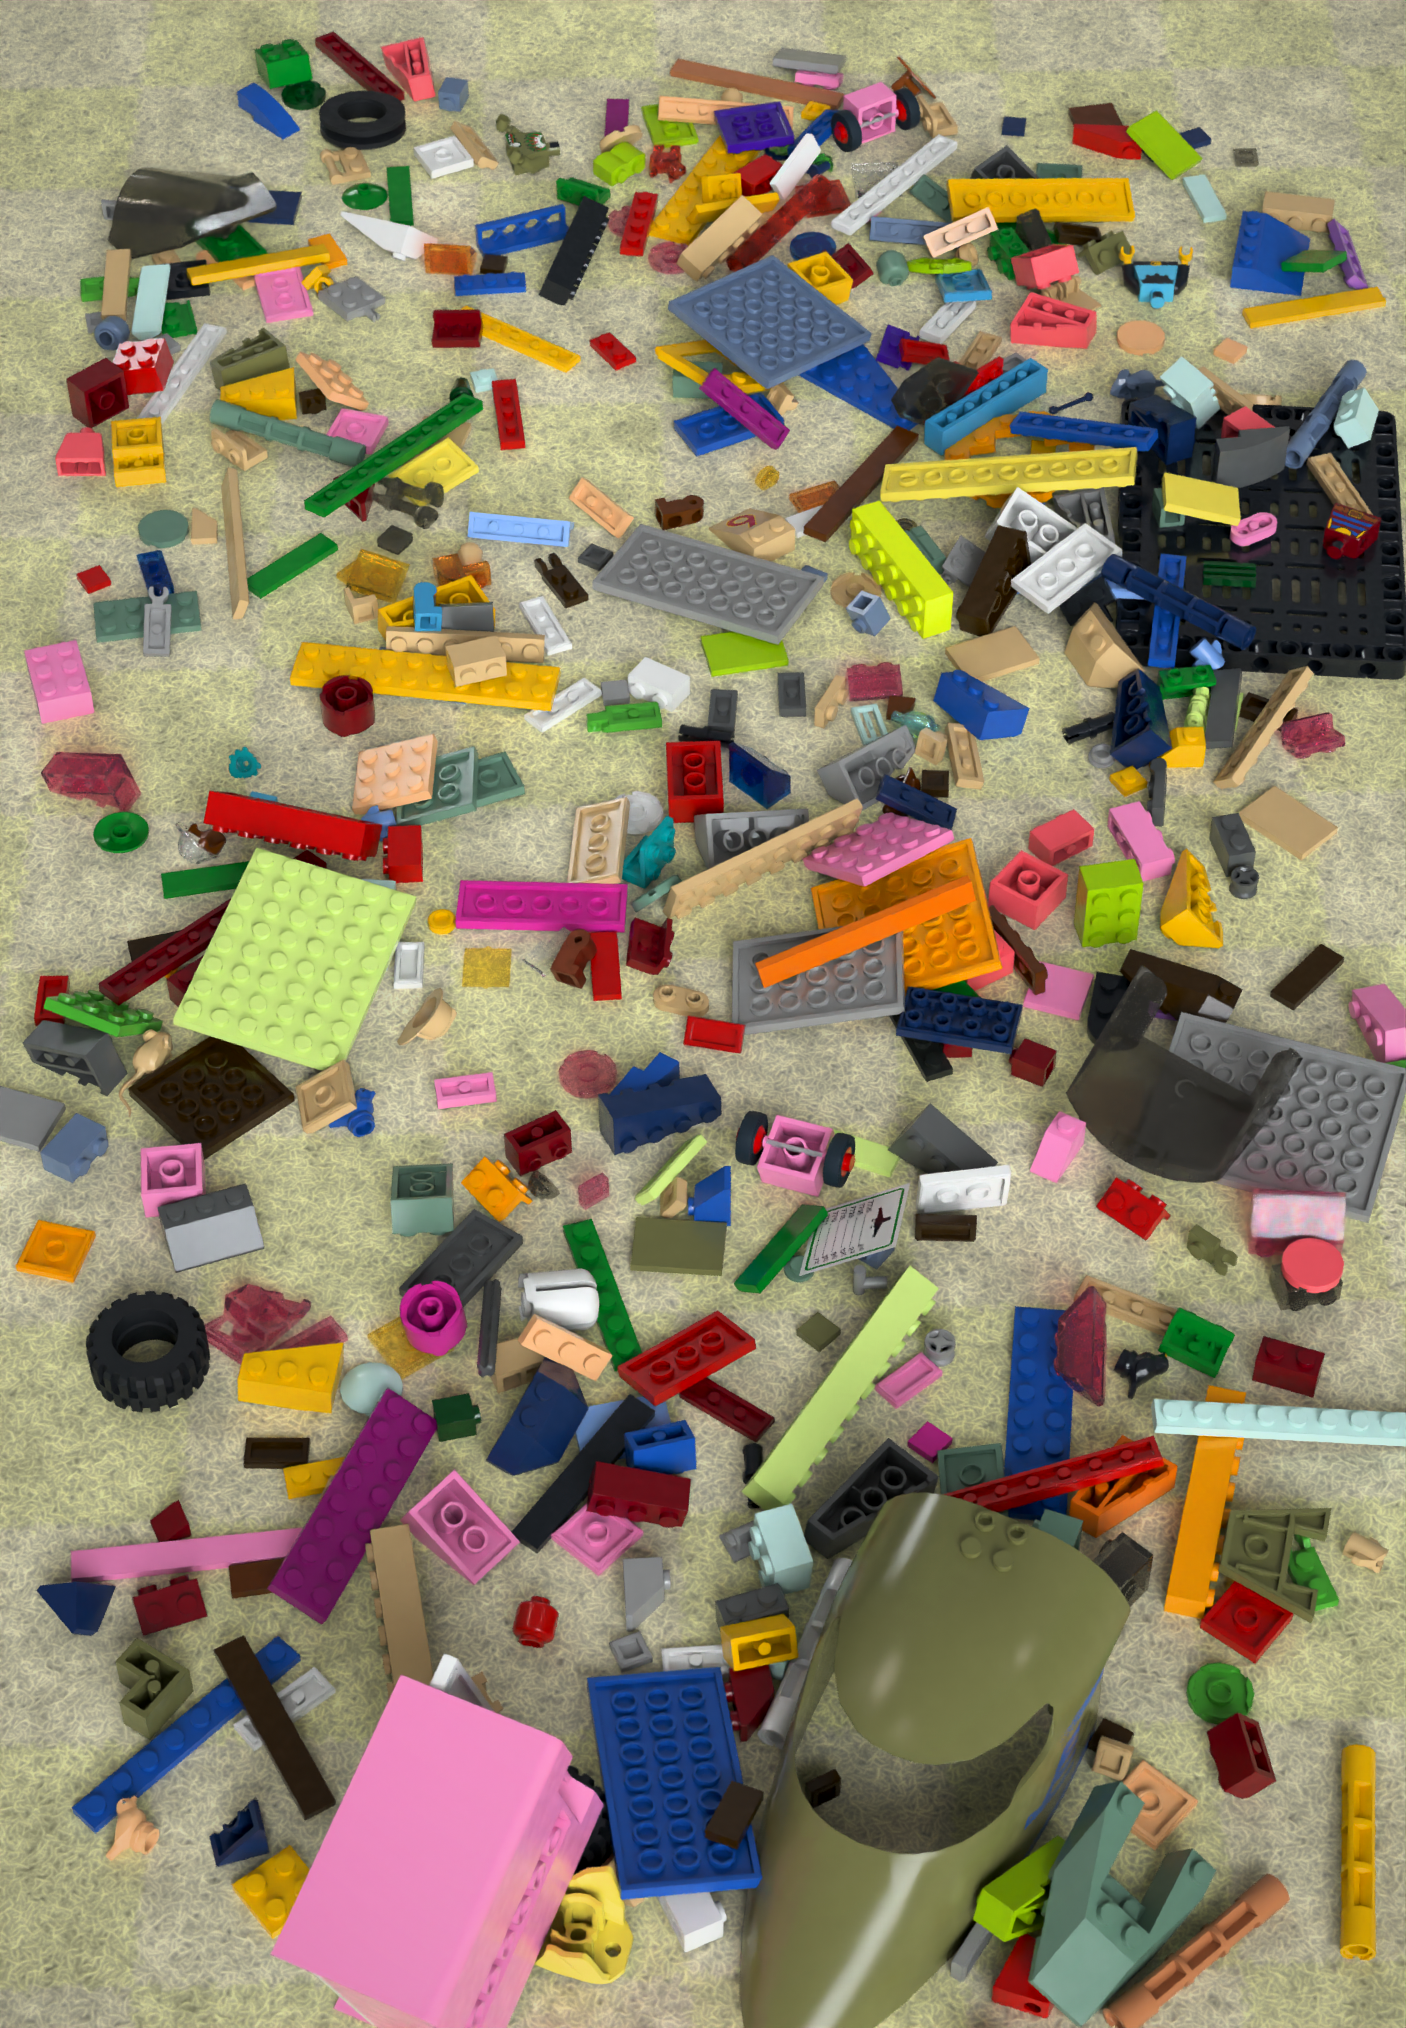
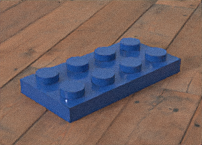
M762 392L749 396L784 425V418ZM721 406L674 421L675 431L696 457L756 437L754 433Z

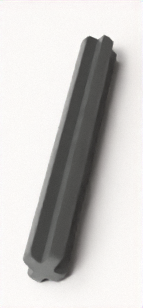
M498 1279L493 1281L487 1280L484 1283L477 1358L478 1374L481 1377L486 1375L491 1377L495 1373L502 1291Z

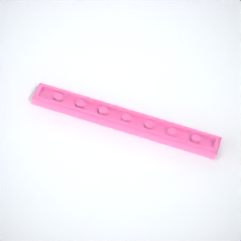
M303 1528L71 1551L72 1582L86 1583L224 1569L232 1565L285 1558Z

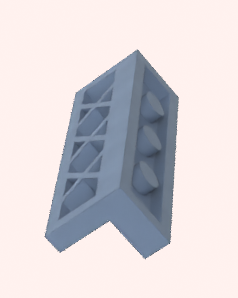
M872 216L869 240L926 245L922 236L951 223Z

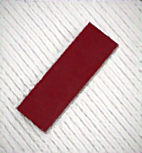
M707 1377L679 1393V1398L755 1443L759 1441L775 1422V1417Z

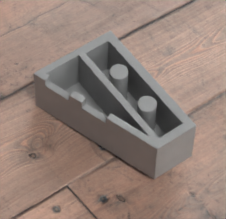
M1104 487L1053 496L1056 514L1077 528L1086 523L1115 544Z

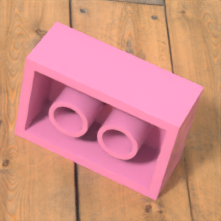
M76 640L24 650L28 673L42 724L95 713L89 683Z

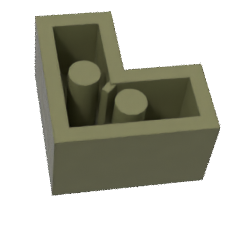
M136 1638L115 1661L120 1683L131 1689L119 1704L124 1724L151 1740L194 1691L190 1672L187 1668L139 1638Z

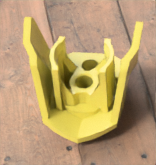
M612 1867L586 1868L572 1876L535 1961V1965L564 1976L594 1984L612 1983L624 1974L634 1937L625 1920L624 1900L620 1899L618 1881ZM616 1950L620 1954L615 1957L608 1956L606 1952Z

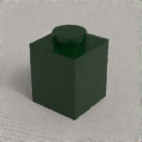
M469 1393L432 1400L433 1416L437 1423L436 1430L439 1442L477 1435L476 1424L481 1423V1416L478 1404L472 1405Z

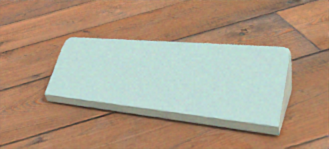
M169 264L148 265L141 268L131 331L140 341L154 338L161 333L171 267Z

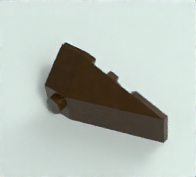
M1133 949L1129 950L1119 970L1140 992L1154 998L1161 1005L1159 1009L1165 1015L1170 1013L1177 1021H1179L1181 1012L1226 1023L1243 990L1218 975Z

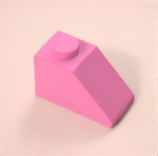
M1059 1111L1045 1131L1030 1172L1057 1183L1084 1144L1086 1122Z

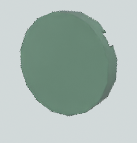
M159 510L147 514L140 520L138 532L140 540L144 544L156 546V548H169L185 540L189 533L187 518L183 514L174 510Z
M676 874L669 877L631 902L633 909L636 913L669 893L670 888L682 882V880Z

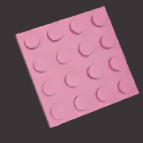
M890 812L879 816V820L872 824L859 826L856 828V832L850 835L837 837L834 843L827 847L814 849L811 855L803 858V862L808 870L865 887L955 839L951 829L895 815Z

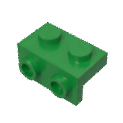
M570 177L568 180L563 178L556 180L557 199L580 206L584 196L602 205L611 197L610 189L573 177Z
M1004 228L991 232L990 245L987 248L989 259L996 262L1000 274L1004 273L1008 280L1015 279L1011 258L1030 252V250L1013 228Z
M1199 665L1158 671L1157 685L1160 687L1162 699L1166 700L1190 697L1194 695L1193 688L1208 687L1211 694V686H1216L1217 680L1211 665Z
M1178 1308L1168 1325L1158 1352H1165L1167 1356L1215 1378L1235 1334L1220 1325H1215L1197 1316L1191 1311Z

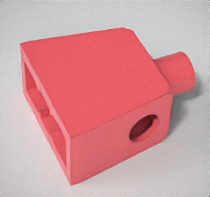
M89 427L82 428L80 433L66 434L55 457L58 476H106L102 434L95 433Z

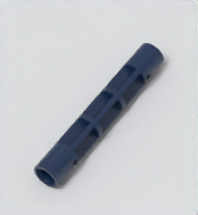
M1111 554L1103 565L1102 577L1242 650L1247 649L1255 637V626L1116 554Z

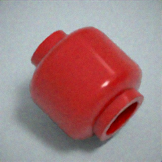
M532 1596L530 1601H524L518 1605L512 1632L518 1638V1642L521 1645L543 1648L544 1644L552 1642L555 1637L559 1613L556 1608L550 1605L549 1599Z

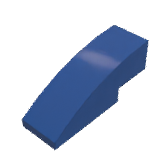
M252 83L237 91L239 107L253 115L254 122L281 139H285L300 131V128L288 112L274 97L256 83Z
M659 1052L644 1071L633 1066L609 1096L620 1095L621 1090L632 1088L634 1092L646 1090L647 1085L655 1083L662 1087L669 1086L672 1080L680 1079L679 1061Z

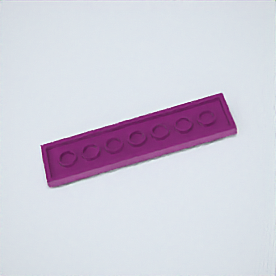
M387 1388L383 1392L267 1587L269 1591L321 1625L327 1620L366 1553L365 1544L371 1543L370 1530L381 1527L437 1429L436 1419L391 1389Z

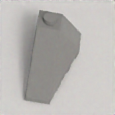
M904 725L830 762L817 771L828 795L843 804L858 798L863 806V811L878 802L875 798L880 780L884 774L891 776L895 769H903L915 753L916 745L907 726Z
M808 809L694 815L695 841L707 870L809 822Z

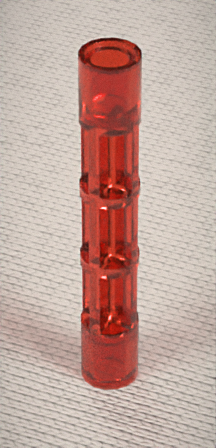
M821 174L811 178L802 189L793 195L727 258V266L730 271L736 272L758 262L831 193L832 186L830 181Z

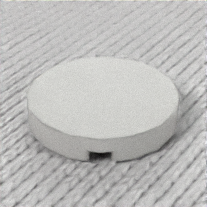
M633 791L632 795L625 796L624 793L615 798L627 797L630 802L627 833L644 834L654 830L661 823L663 808L655 796L646 792Z

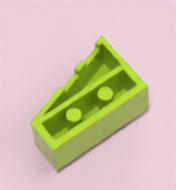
M1056 1836L982 1888L976 1899L977 1907L973 1920L1003 1942L1043 1928L1045 1917L1041 1915L1044 1900L1049 1898L1052 1883L1048 1878L1049 1872L1066 1840Z

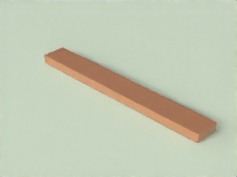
M677 59L670 70V76L725 88H736L743 92L805 105L809 101L831 106L830 110H838L843 102L844 93L683 59Z

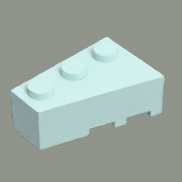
M1182 356L1160 376L1165 385L1162 388L1163 391L1172 399L1170 403L1196 416L1197 429L1220 409L1218 399L1214 396L1216 391L1213 388L1210 390L1214 386L1213 382Z

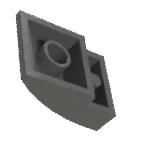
M1289 426L1239 430L1238 437L1216 439L1211 475L1212 482L1241 488L1266 480L1284 470L1290 432Z

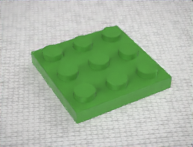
M88 990V993L74 991L72 995L59 993L58 996L46 997L44 1009L115 1037L144 1034L149 1029L158 1032L163 1023L162 1020L153 1017L154 1013L145 1009H137L136 1011L129 1008V1003L127 1002L118 1006L113 1001L104 998L105 995L96 990Z

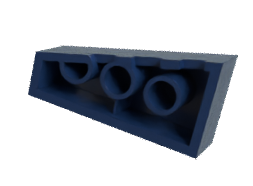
M1139 668L1118 682L1110 755L1127 768L1133 765L1136 770L1147 766L1151 760L1172 749L1160 687Z
M706 1074L672 1080L669 1086L662 1087L658 1083L647 1085L646 1090L634 1092L632 1088L620 1091V1095L609 1096L608 1093L598 1094L600 1132L614 1155L622 1152L631 1153L638 1146L649 1142H660L665 1136L676 1132L684 1133L694 1125L702 1122L711 1123L718 1116L722 1115L721 1097Z

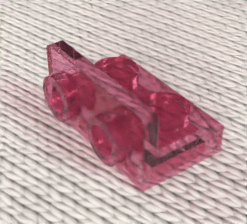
M884 662L870 667L864 664H856L851 668H847L845 678L848 684L849 702L889 699V696H903L900 664L893 665L890 662Z

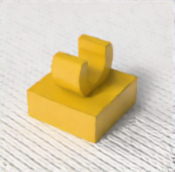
M326 265L316 266L301 283L307 290L315 288V291L318 293V291L323 290L322 282H325L328 286L334 284L333 280L327 277L332 271Z

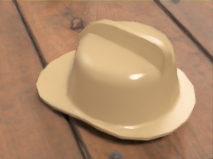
M441 988L431 992L419 1011L407 1023L397 1041L399 1045L409 1043L416 1036L433 1040L445 1035L449 1030L457 1012L442 999L443 990Z

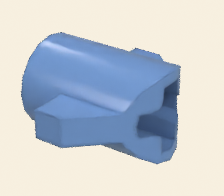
M1202 638L1189 651L1196 659L1192 667L1211 665L1214 671L1225 663L1222 657L1221 644L1217 640L1210 644L1205 638Z
M378 805L370 807L365 816L361 818V820L383 824L380 841H383V838H388V826H396L392 810L380 812Z

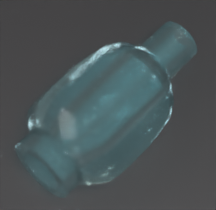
M894 711L891 716V720L899 723L901 727L906 725L910 735L917 739L920 731L924 728L934 732L940 730V725L935 723L932 716L919 711H909L905 714Z

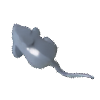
M1124 369L1119 372L1117 379L1111 387L1110 394L1120 399L1125 398V400L1131 398L1143 399L1154 395L1156 387L1165 385L1162 380L1155 379L1150 371L1141 370L1131 375L1129 370Z

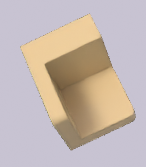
M344 588L345 605L354 624L378 618V601L375 594L354 599L350 588Z

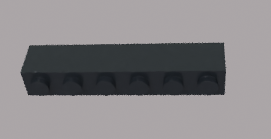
M585 196L583 197L546 276L539 296L564 306L568 299L573 301L578 287L574 285H580L585 274L583 272H586L603 235L602 231H605L610 218L606 217L609 207Z

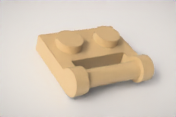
M349 147L334 152L325 149L320 153L321 161L326 164L330 173L329 179L332 185L371 178V172L361 150ZM340 160L345 173L338 171L334 161Z

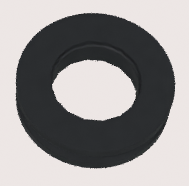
M352 91L342 93L326 100L319 110L322 137L329 143L341 148L354 147L357 150L382 148L397 142L406 131L405 107L403 103L396 97L382 92ZM356 118H374V119H378V120L371 121V122H352V121H348V120H350V119H356Z

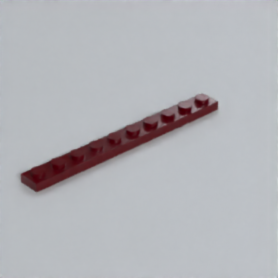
M305 850L293 858L327 869V863L309 850ZM231 899L99 983V992L119 1006L206 950Z

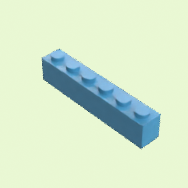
M1029 358L925 420L924 444L942 456L947 448L994 417L1011 414L1046 393L1048 369L1032 358Z

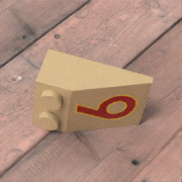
M749 508L709 527V530L731 550L767 561H773L795 550V528L777 514Z

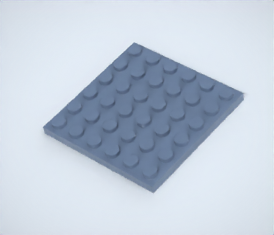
M773 255L671 300L668 305L670 312L767 390L870 341L872 334Z

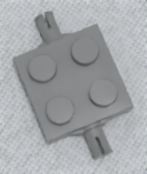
M357 276L340 283L333 280L334 284L331 286L324 282V285L328 288L318 291L319 300L346 321L366 316L372 322L380 319V314L374 310L385 304V297Z

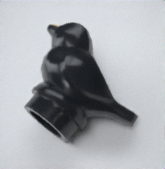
M1124 1349L1114 1371L1119 1373L1120 1377L1128 1379V1398L1133 1399L1139 1386L1154 1376L1162 1375L1168 1370L1169 1360L1165 1352L1160 1355H1154L1150 1352L1138 1355L1134 1350L1131 1352Z

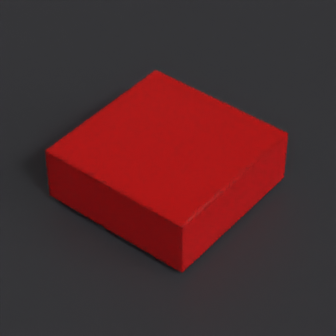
M100 565L76 574L77 580L88 594L111 586V579Z

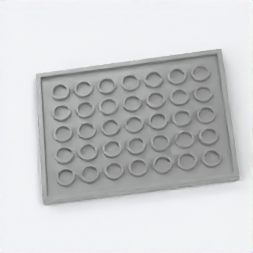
M1181 1012L1141 1132L1133 1162L1369 1223L1406 1095V1068Z

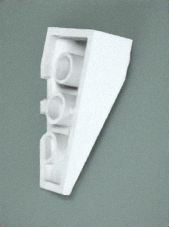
M344 211L340 215L384 250L393 253V258L405 261L406 258L416 260L438 242L437 238L408 225Z

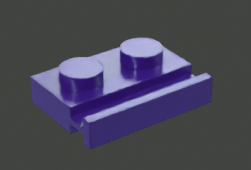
M888 324L876 361L897 369L900 366L905 368V371H909L912 363L901 360L899 343L901 338L919 341L920 336L912 337L910 332Z

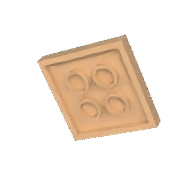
M430 734L360 751L352 804L353 812L355 814H366L370 807L378 805L379 811L431 799L438 744L435 735Z

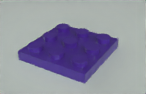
M780 101L714 111V119L727 153L738 154L748 150H763L769 147H785L789 144H795L793 131Z

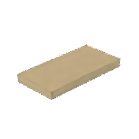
M627 797L576 808L567 883L616 884L622 882L630 802Z

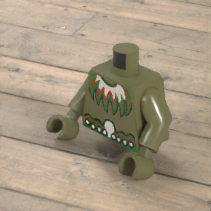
M505 114L498 116L496 128L501 133L506 131V153L515 175L528 172L535 174L543 168L549 167L550 156L560 155L558 141L546 143L541 132H521L513 125L509 126L511 120Z

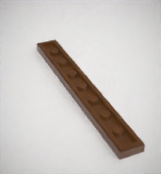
M896 426L804 526L803 534L826 542L852 514V509L857 508L883 480L885 465L898 464L918 441L919 434Z

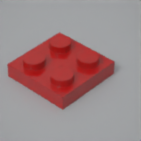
M1234 1581L1200 1622V1628L1256 1664L1292 1621L1293 1613Z

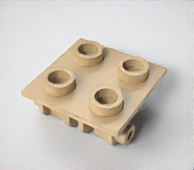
M1071 275V280L1055 283L1051 287L1043 289L1039 294L1092 311L1101 307L1099 302L1079 289L1081 278L1078 275Z

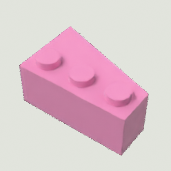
M1385 984L1352 990V1002H1349V1012L1351 1017L1356 1019L1375 1060L1382 1063L1406 1060V1009Z

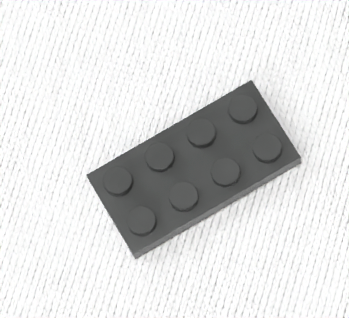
M474 1209L399 1287L400 1296L403 1297L410 1288L421 1283L423 1286L432 1284L431 1281H442L451 1285L457 1291L464 1308L484 1286L485 1281L490 1280L523 1244V1236Z

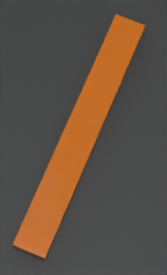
M966 875L756 962L755 966L763 987H769L976 901L971 880Z

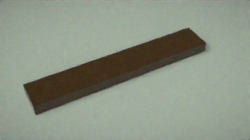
M243 1635L214 1649L216 1660L304 1820L335 1806V1798L245 1636Z

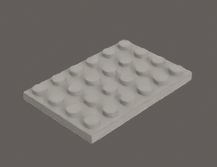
M843 926L733 941L732 1022L745 1024L744 1035L898 1015L905 1012L903 931L766 988L763 987L755 966L756 962Z

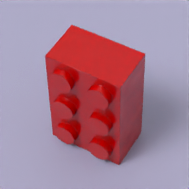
M720 741L666 742L668 814L673 818V823H694V815L724 813Z

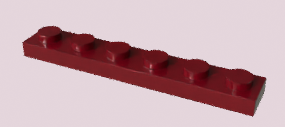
M334 31L315 38L316 47L367 91L386 93L400 101L405 99L402 89Z

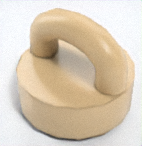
M972 243L963 244L956 250L954 258L957 257L970 261L971 267L977 265L978 253Z

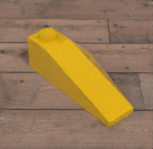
M1187 848L1181 853L1160 911V929L1165 937L1168 939L1172 938L1180 946L1220 948L1223 946V928L1218 920L1213 922L1211 912L1217 911V907L1207 894V892L1211 891L1204 865Z

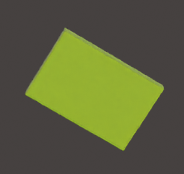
M659 104L641 106V113L654 149L699 144L693 123L658 120Z
M1157 110L1132 124L1126 130L1127 134L1171 180L1185 173L1203 159Z
M737 632L700 636L711 677L789 665V659L782 640L777 645Z

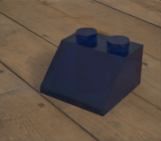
M735 742L729 744L730 783L766 809L790 794L791 776L787 771L776 766L766 756L761 755L753 748Z

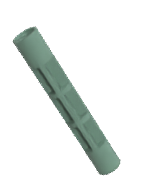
M219 399L214 402L211 408L210 422L238 432L242 430L264 437L267 441L271 442L274 440L296 447L299 451L303 452L306 450L351 467H355L365 458L366 446L358 442L315 432L309 427H299L280 421L274 416L270 418L248 411L245 407Z

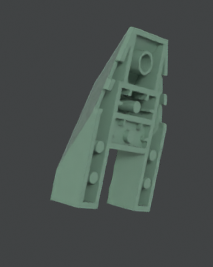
M1121 1781L1098 1785L1093 1788L1050 1869L1048 1878L1052 1883L1049 1898L1044 1900L1041 1915L1045 1917L1041 1936L1036 1938L1028 1979L1030 1984L1076 2026H1083L1153 1959L1203 1899L1216 1873V1870L1191 1848L1166 1853L1141 1903L1109 1874V1871L1145 1804Z

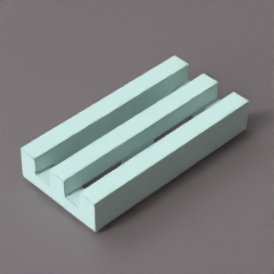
M877 704L851 708V714L863 746L880 738L875 733L868 714L869 711L873 712L881 733L880 737L888 734ZM859 713H862L871 738L867 737Z

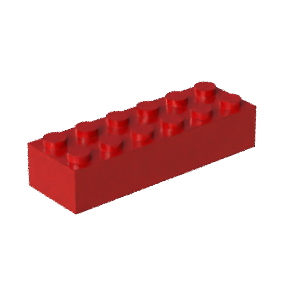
M209 791L203 822L204 824L213 825V831L238 833L240 837L263 839L264 837V842L273 844H289L290 842L289 847L302 850H315L316 847V853L339 856L342 853L343 859L353 861H366L367 857L376 856L383 825L225 791Z

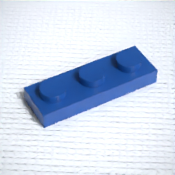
M525 272L454 276L455 296L526 292Z

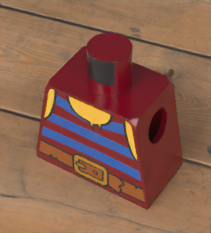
M1335 503L1325 528L1323 547L1327 549L1328 555L1333 559H1339L1342 555L1353 559L1358 558L1377 540L1381 518Z

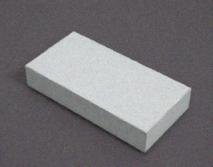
M424 942L398 943L395 949L394 989L423 988Z

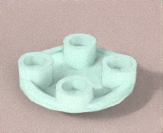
M369 1362L356 1366L345 1375L341 1382L340 1395L343 1402L350 1409L370 1416L383 1392L389 1388L401 1396L403 1383L400 1375L392 1367L383 1363Z

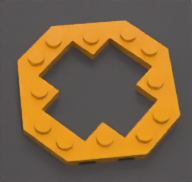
M1029 411V413L1052 415V414L1047 413V412H1045V411H1042V412ZM1005 414L1000 417H994L945 450V460L971 459V455L996 453V439L1022 436L1011 434L1010 424L1017 415ZM1044 438L1045 447L1069 444V452L1095 450V445ZM1056 490L1026 493L1040 503H1045L1052 498V493ZM1012 493L996 496L977 495L970 498L975 500L981 498L986 500L987 505L992 508H1002Z

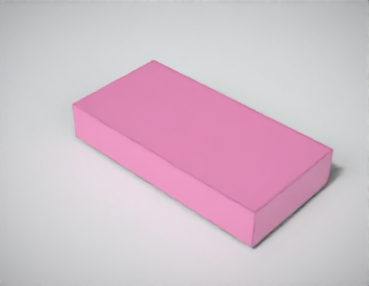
M921 1352L877 1383L875 1391L897 1409L939 1379L943 1371Z

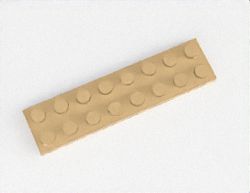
M857 798L672 886L663 913L668 918L674 916L677 919L689 915L692 912L691 908L700 905L701 908L706 907L715 901L716 896L722 893L725 897L731 895L739 889V885L745 882L748 886L756 883L762 878V874L769 871L772 875L781 871L785 867V863L792 860L795 864L807 857L808 852L819 847L829 846L831 844L830 841L835 840L837 837L852 834L856 823L859 821V816L863 809L862 804Z

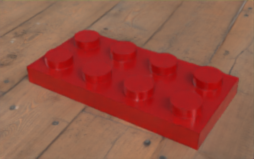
M717 1310L618 1366V1374L621 1379L654 1406H657L755 1350L756 1343L752 1336Z

